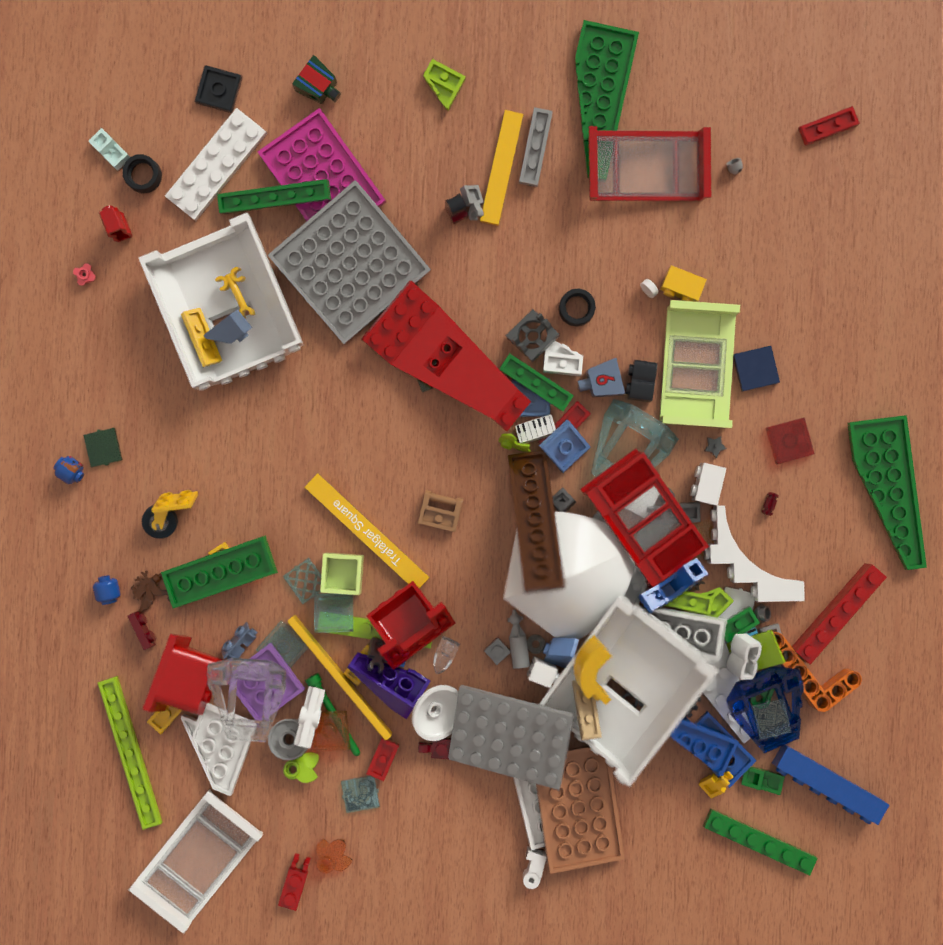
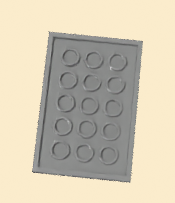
M461 685L459 687L448 758L452 761L560 790L574 714Z

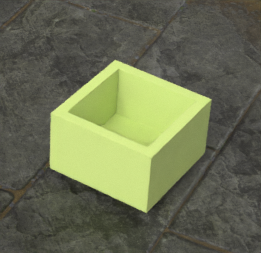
M323 553L320 593L360 595L362 592L364 555Z

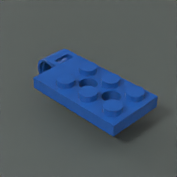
M708 711L695 722V724L734 738ZM738 743L733 754V763L728 765L725 772L729 771L734 776L728 781L730 783L728 785L729 788L757 761L740 743ZM710 768L718 777L721 776L712 768Z

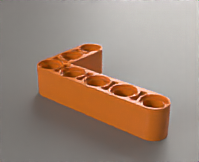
M773 631L777 637V643L781 652L788 651V659L785 660V663L780 664L782 669L791 678L793 684L812 708L820 712H826L861 685L862 677L858 672L851 669H843L821 686L781 633ZM799 666L800 672L794 675V668ZM850 674H852L853 679L850 683H848L847 678ZM811 682V688L806 691L805 685ZM834 686H837L838 691L833 695L832 689ZM822 697V704L817 706V700Z

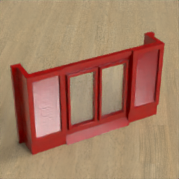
M637 448L580 488L581 492L589 497L647 581L645 582L649 588H653L709 547L645 453L639 452Z

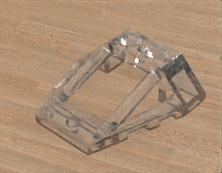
M230 658L208 664L207 684L209 690H212L213 701L221 715L220 720L227 739L266 742L286 689V669L271 660ZM237 679L265 681L262 720L235 719ZM229 683L228 708L226 709L220 685H227ZM272 689H276L271 707Z

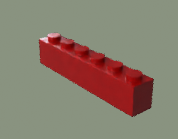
M864 563L793 644L792 648L801 660L811 665L887 578L873 564Z

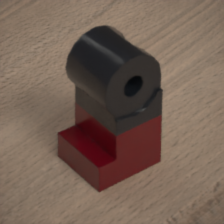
M460 193L451 199L445 200V209L453 225L469 217L466 211L467 207Z

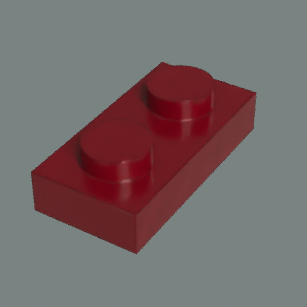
M139 611L128 615L127 617L143 650L155 646L154 641H156V638L146 625L147 619L145 615Z

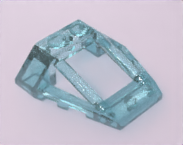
M613 399L603 416L591 474L597 477L614 464L606 458L627 426L651 440L644 451L648 459L655 448L660 450L650 461L654 468L670 455L679 439L667 425L635 405ZM612 421L619 425L605 446Z

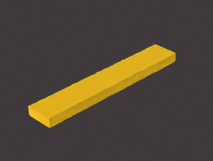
M508 110L504 112L483 205L484 216H481L480 222L499 226L522 124V113Z

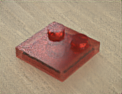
M805 417L766 428L776 464L815 454Z

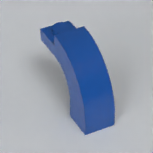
M698 558L683 565L677 572L660 584L642 593L638 598L648 613H651L688 591L705 578L708 573Z

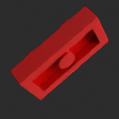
M382 737L366 774L384 781L400 744L388 739L384 740Z

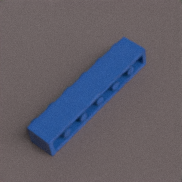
M782 743L772 761V764L777 767L776 771L786 776L788 773L793 776L792 780L801 786L804 783L809 785L810 791L819 796L823 793L827 796L826 800L835 805L837 803L844 805L843 809L852 815L855 812L861 815L860 819L868 824L873 822L879 825L889 807V804L784 743Z

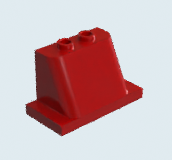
M414 581L403 589L396 591L391 598L380 603L376 609L366 615L386 643L378 651L393 670L456 624L445 605L441 602L433 607Z
M170 634L142 710L161 712L165 711L167 706L193 714L203 715L207 703L212 698L211 691L213 685L218 681V672L223 659L189 647L192 637Z

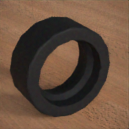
M144 154L130 157L122 169L126 184L139 193L154 191L162 180V171L159 165L151 157ZM141 163L150 165L153 170L152 179L144 185L136 184L131 177L133 169Z
M579 288L571 289L560 300L559 315L568 325L575 327L583 326L590 321L595 313V300L586 290ZM578 296L586 300L588 312L584 317L575 319L568 315L566 304L572 297Z

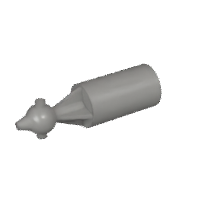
M512 610V615L510 618H507V621L513 624L509 636L512 665L514 669L530 667L526 635L519 625L521 620H523V616L520 617L516 610Z

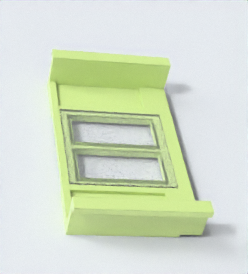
M670 300L666 313L659 421H662L664 424L732 428L733 420H729L735 323L736 315L740 313V305Z

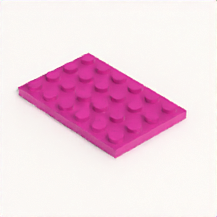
M320 108L258 151V154L280 185L327 179L329 180L332 200L356 180L378 207L386 203L384 197ZM331 200L296 204L295 206L305 220L308 221Z

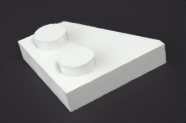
M554 341L545 350L543 373L571 376L582 375L583 356L570 350L568 346Z

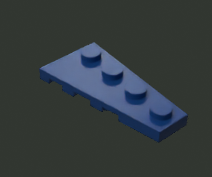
M682 719L669 735L722 777L739 741L732 737Z

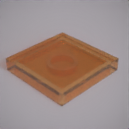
M321 711L311 750H349L350 738L347 711Z

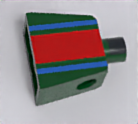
M314 55L292 83L296 92L320 104L327 97L336 102L341 95V92L334 88L337 84L336 77Z

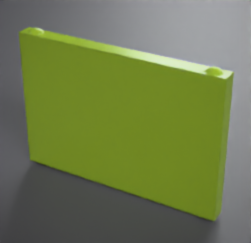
M772 630L751 636L761 643L762 647L760 657L757 660V670L785 663ZM731 642L726 645L729 653H731Z

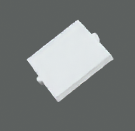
M724 588V592L734 602L718 618L728 619L748 606L753 611L755 601L754 597H751L750 592L743 591L742 588Z

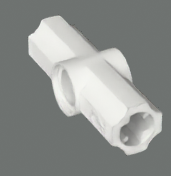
M308 687L305 703L299 715V727L294 745L311 748L315 729L318 727L321 716L320 709L325 695L324 689Z

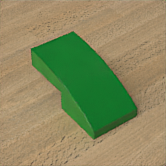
M751 766L743 774L741 785L781 795L785 776Z

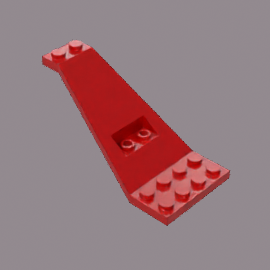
M410 280L361 338L364 343L390 365L488 416L505 431L510 429L531 403L442 308ZM446 344L449 346L447 351L444 350ZM434 359L437 361L435 366L432 365Z

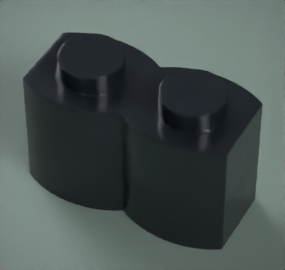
M634 360L633 364H629L628 375L631 376L630 383L626 384L625 389L628 399L652 402L658 363Z

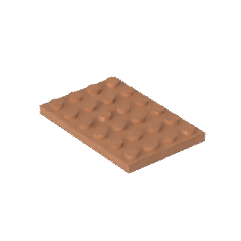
M589 745L568 749L560 790L536 784L548 872L550 874L625 859L612 768L605 762L604 757L593 753Z

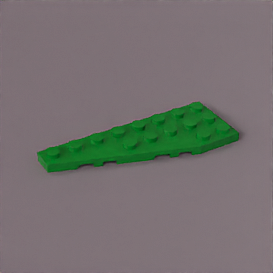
M583 20L575 56L586 174L587 178H589V126H597V131L618 130L639 32ZM597 141L598 180L606 182L613 152V141Z
M907 415L848 422L852 461L905 570L927 568Z

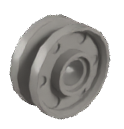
M297 719L281 720L271 728L268 735V745L271 752L277 758L293 760L302 756L308 750V748L294 745L299 727ZM287 734H291L294 737V742L291 745L285 741Z

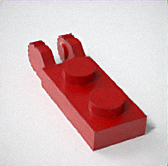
M295 853L292 865L289 867L278 906L297 911L311 860L310 857L305 859L303 870L296 868L300 858V854Z

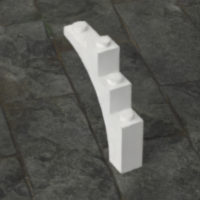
M713 506L710 517L711 521H714V529H711V539L714 540V544H708L709 547L704 550V559L707 560V563L730 564V567L727 568V577L730 578V582L753 583L750 593L751 597H754V601H805L804 581L775 577L761 570L748 560L738 548L731 535L726 519L725 506Z

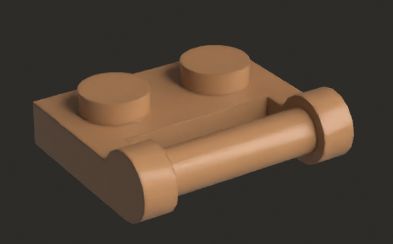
M426 490L418 523L455 532L463 498L458 497L455 499ZM429 500L455 506V510L452 512L428 506Z

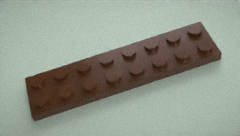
M542 450L508 455L524 592L527 594L565 589L546 453Z

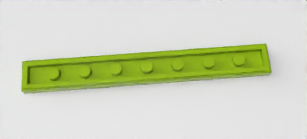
M116 676L98 682L99 690L142 830L160 825L163 822L119 678Z

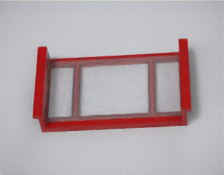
M589 126L590 201H703L706 198H711V127H703L699 131H597V126Z

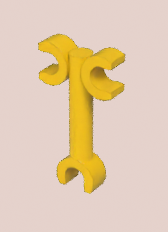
M234 267L225 277L218 276L215 281H224V286L219 288L220 291H227L231 288L240 307L239 311L246 319L245 312L247 310L252 316L255 315V311L247 306L236 283L243 282L246 278L244 276L237 278L236 274L241 271V268Z

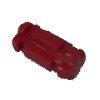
M769 492L767 494L769 497H766L762 513L772 516V511H774L777 503L776 498H779V495Z

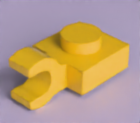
M729 771L724 772L723 777H717L715 774L701 779L698 785L710 798H714L725 792L726 786L730 784L728 781L734 776Z

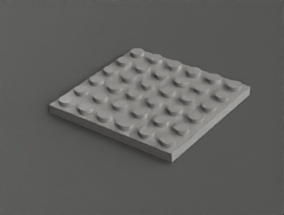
M356 180L268 254V257L343 344L384 311L409 280L416 283L431 270Z

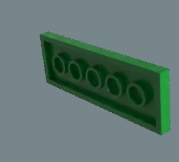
M266 536L161 572L172 608H177L278 573Z

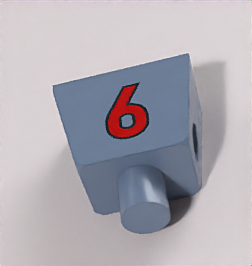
M617 358L588 369L586 371L587 379L577 381L579 391L590 390L592 397L621 396L625 394Z

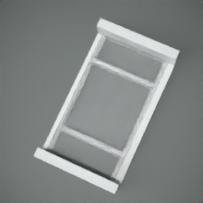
M209 789L136 879L129 891L184 934L192 920L250 848L263 836V832L250 824Z

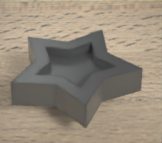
M721 436L716 439L707 437L708 446L704 451L712 452L715 458H717L720 451L727 449L722 444Z

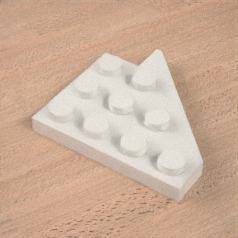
M207 703L203 715H199L197 719L183 714L181 715V720L212 789L231 796L258 723Z

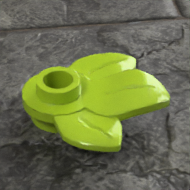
M504 433L499 437L498 442L505 449L511 450V448H515L519 451L531 452L529 449L530 444L516 442L517 438L513 434Z
M308 752L296 759L289 760L284 765V775L288 779H298L302 783L316 780L318 776L313 769L319 761V755ZM295 766L296 772L292 774L291 768Z

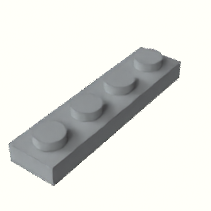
M534 107L519 184L538 187L553 111Z

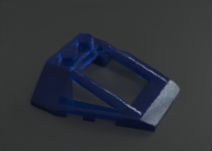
M769 667L756 673L753 679L739 680L735 683L726 699L730 714L763 753H767L800 738V708H802L803 704L801 694L804 692V684L798 669ZM774 688L779 702H783L781 708H783L784 712L786 711L784 715H787L786 720L788 721L789 729L787 731L785 729L781 733L782 727H785V722L775 732L776 734L766 730L772 734L766 737L759 729L748 699ZM784 692L786 694L792 692V712ZM741 713H746L750 726Z

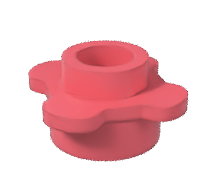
M86 263L83 267L73 270V274L78 279L77 283L81 286L94 281L96 278L90 264Z

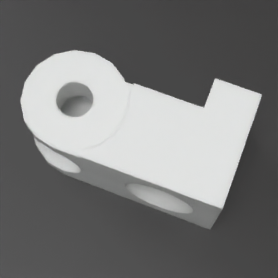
M527 846L526 859L529 860V863L523 872V883L527 888L534 889L540 884L547 857L545 851L540 849L531 850Z

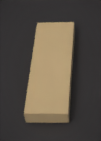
M576 680L572 681L581 741L602 738L596 700L593 697L588 699Z

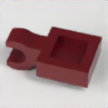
M444 738L432 741V743L419 742L418 752H431V758L449 759L451 739Z

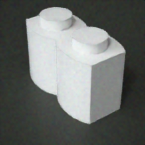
M747 633L735 634L731 642V653L727 660V669L741 680L753 679L757 671V660L761 654V643Z

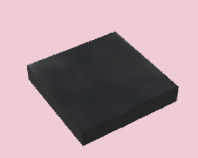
M205 65L195 103L233 113L243 78L242 75Z

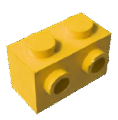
M671 265L666 272L660 290L668 297L674 298L676 296L681 298V301L698 302L707 279Z

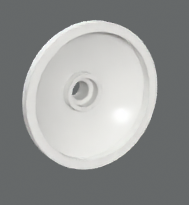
M438 685L430 688L420 696L412 712V725L420 737L428 741H438L452 734L459 691L448 685Z

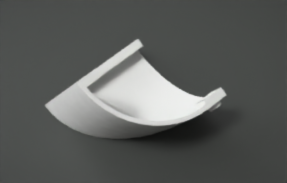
M555 512L565 589L525 594L516 529L504 599L555 638L580 639L596 628L618 597L624 596L632 579L635 563L608 524L579 514Z

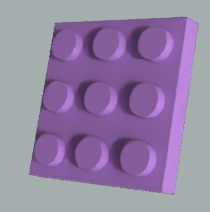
M272 643L224 677L258 724L305 690V687Z

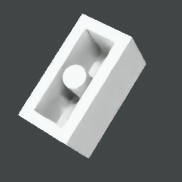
M700 463V466H697L695 470L696 483L692 485L690 491L692 500L718 506L727 468Z
M534 656L527 676L529 680L551 688L552 684L557 681L559 673L556 665Z

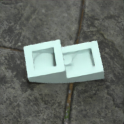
M102 128L88 140L117 171L130 158Z

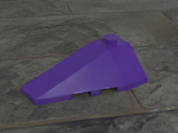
M357 652L347 668L391 710L407 719L414 709L417 700L431 681L415 670H405L398 667L393 670L386 663H384V669L380 674L376 665H373V669L368 671V664L372 661V658Z

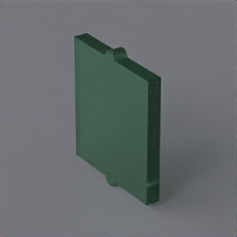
M115 428L102 431L98 429L97 432L83 435L91 467L108 466L109 463L123 460Z

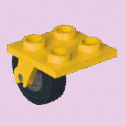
M184 490L179 494H172L171 492L161 494L156 503L150 506L142 516L144 531L149 536L157 539H163L173 534L178 524V518L174 510L191 508L198 496V491Z

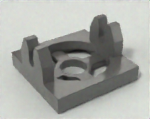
M534 309L506 335L532 362L560 336L551 326L550 322ZM531 322L541 324L536 329H529L526 326L527 323ZM546 329L547 338L543 342L541 340V333ZM520 330L526 333V339L523 342L519 341ZM529 333H538V339L530 341L528 339ZM529 344H537L539 346L535 349L527 348Z

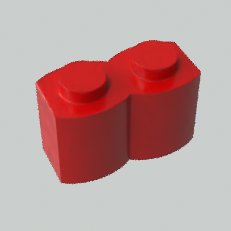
M113 206L102 208L99 215L108 237L113 238L115 242H121L133 236L123 212H119V209Z

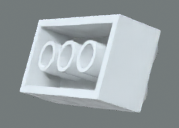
M663 607L651 612L652 615L698 649L708 659L717 661L721 659L727 619Z

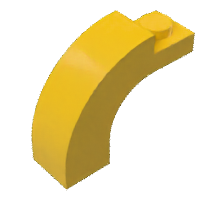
M593 635L581 647L576 656L574 676L577 684L588 699L593 697L596 701L601 700L606 705L611 701V698L605 689L596 682V677L599 669L612 655Z

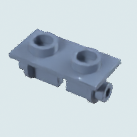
M247 622L243 626H239L230 641H226L222 646L223 658L227 657L231 662L237 661L245 651V648L240 645L243 643L248 647L257 637L256 634L258 632L253 628L250 629Z

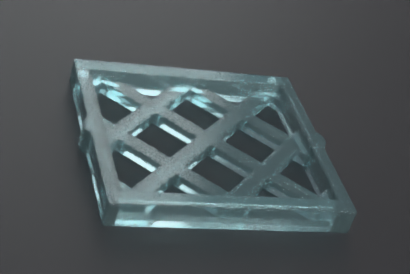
M309 558L283 576L302 604L317 596L320 590L315 591L316 584L321 585V582H317V576L321 579V574ZM304 563H307L306 570L300 569V566ZM310 565L312 566L314 571H309ZM297 571L296 578L289 577V574ZM299 572L306 573L305 579L298 578ZM308 573L315 574L314 581L307 580ZM289 580H295L294 586ZM298 581L304 582L303 589L297 588ZM307 583L314 584L313 590L306 589ZM297 591H303L302 597ZM305 592L312 593V596H310L308 599H304Z

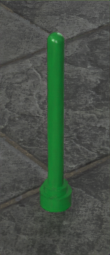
M319 673L305 680L308 687L323 689L321 686L322 678ZM325 692L323 698L325 708L353 755L359 756L360 750Z

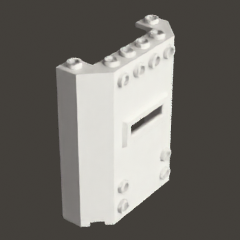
M248 213L230 219L231 226L163 254L156 250L139 257L192 388L199 389V391L220 383L221 385H226L232 382V378L237 376L242 378L249 375L251 370H262L268 367L267 364L270 362H281L286 359L285 356L300 350V347L304 345L256 228ZM234 267H239L241 271L237 272V278L244 276L246 279L243 282L236 283L247 306H250L255 311L254 316L250 314L246 316V320L252 328L247 331L249 336L241 342L236 340L229 344L214 340L222 361L214 365L202 367L181 313L201 308L209 330L214 327L212 321L231 314L237 309L240 310L231 288L227 291H220L219 288L224 286V281H215L216 277H225Z
M620 596L585 641L586 643L594 635L612 655L599 669L596 677V682L605 689L611 698V701L606 705L601 700L596 701L602 738L581 741L572 681L575 680L574 662L578 652L539 705L573 713L571 731L575 733L574 736L579 741L587 743L593 753L604 757L605 762L609 766L616 767L617 770L613 774L617 776V780L621 784H627L630 787L719 670L708 663L709 659L654 615L648 613L645 608L637 603L634 606L626 597ZM611 678L644 704L640 711L606 685Z

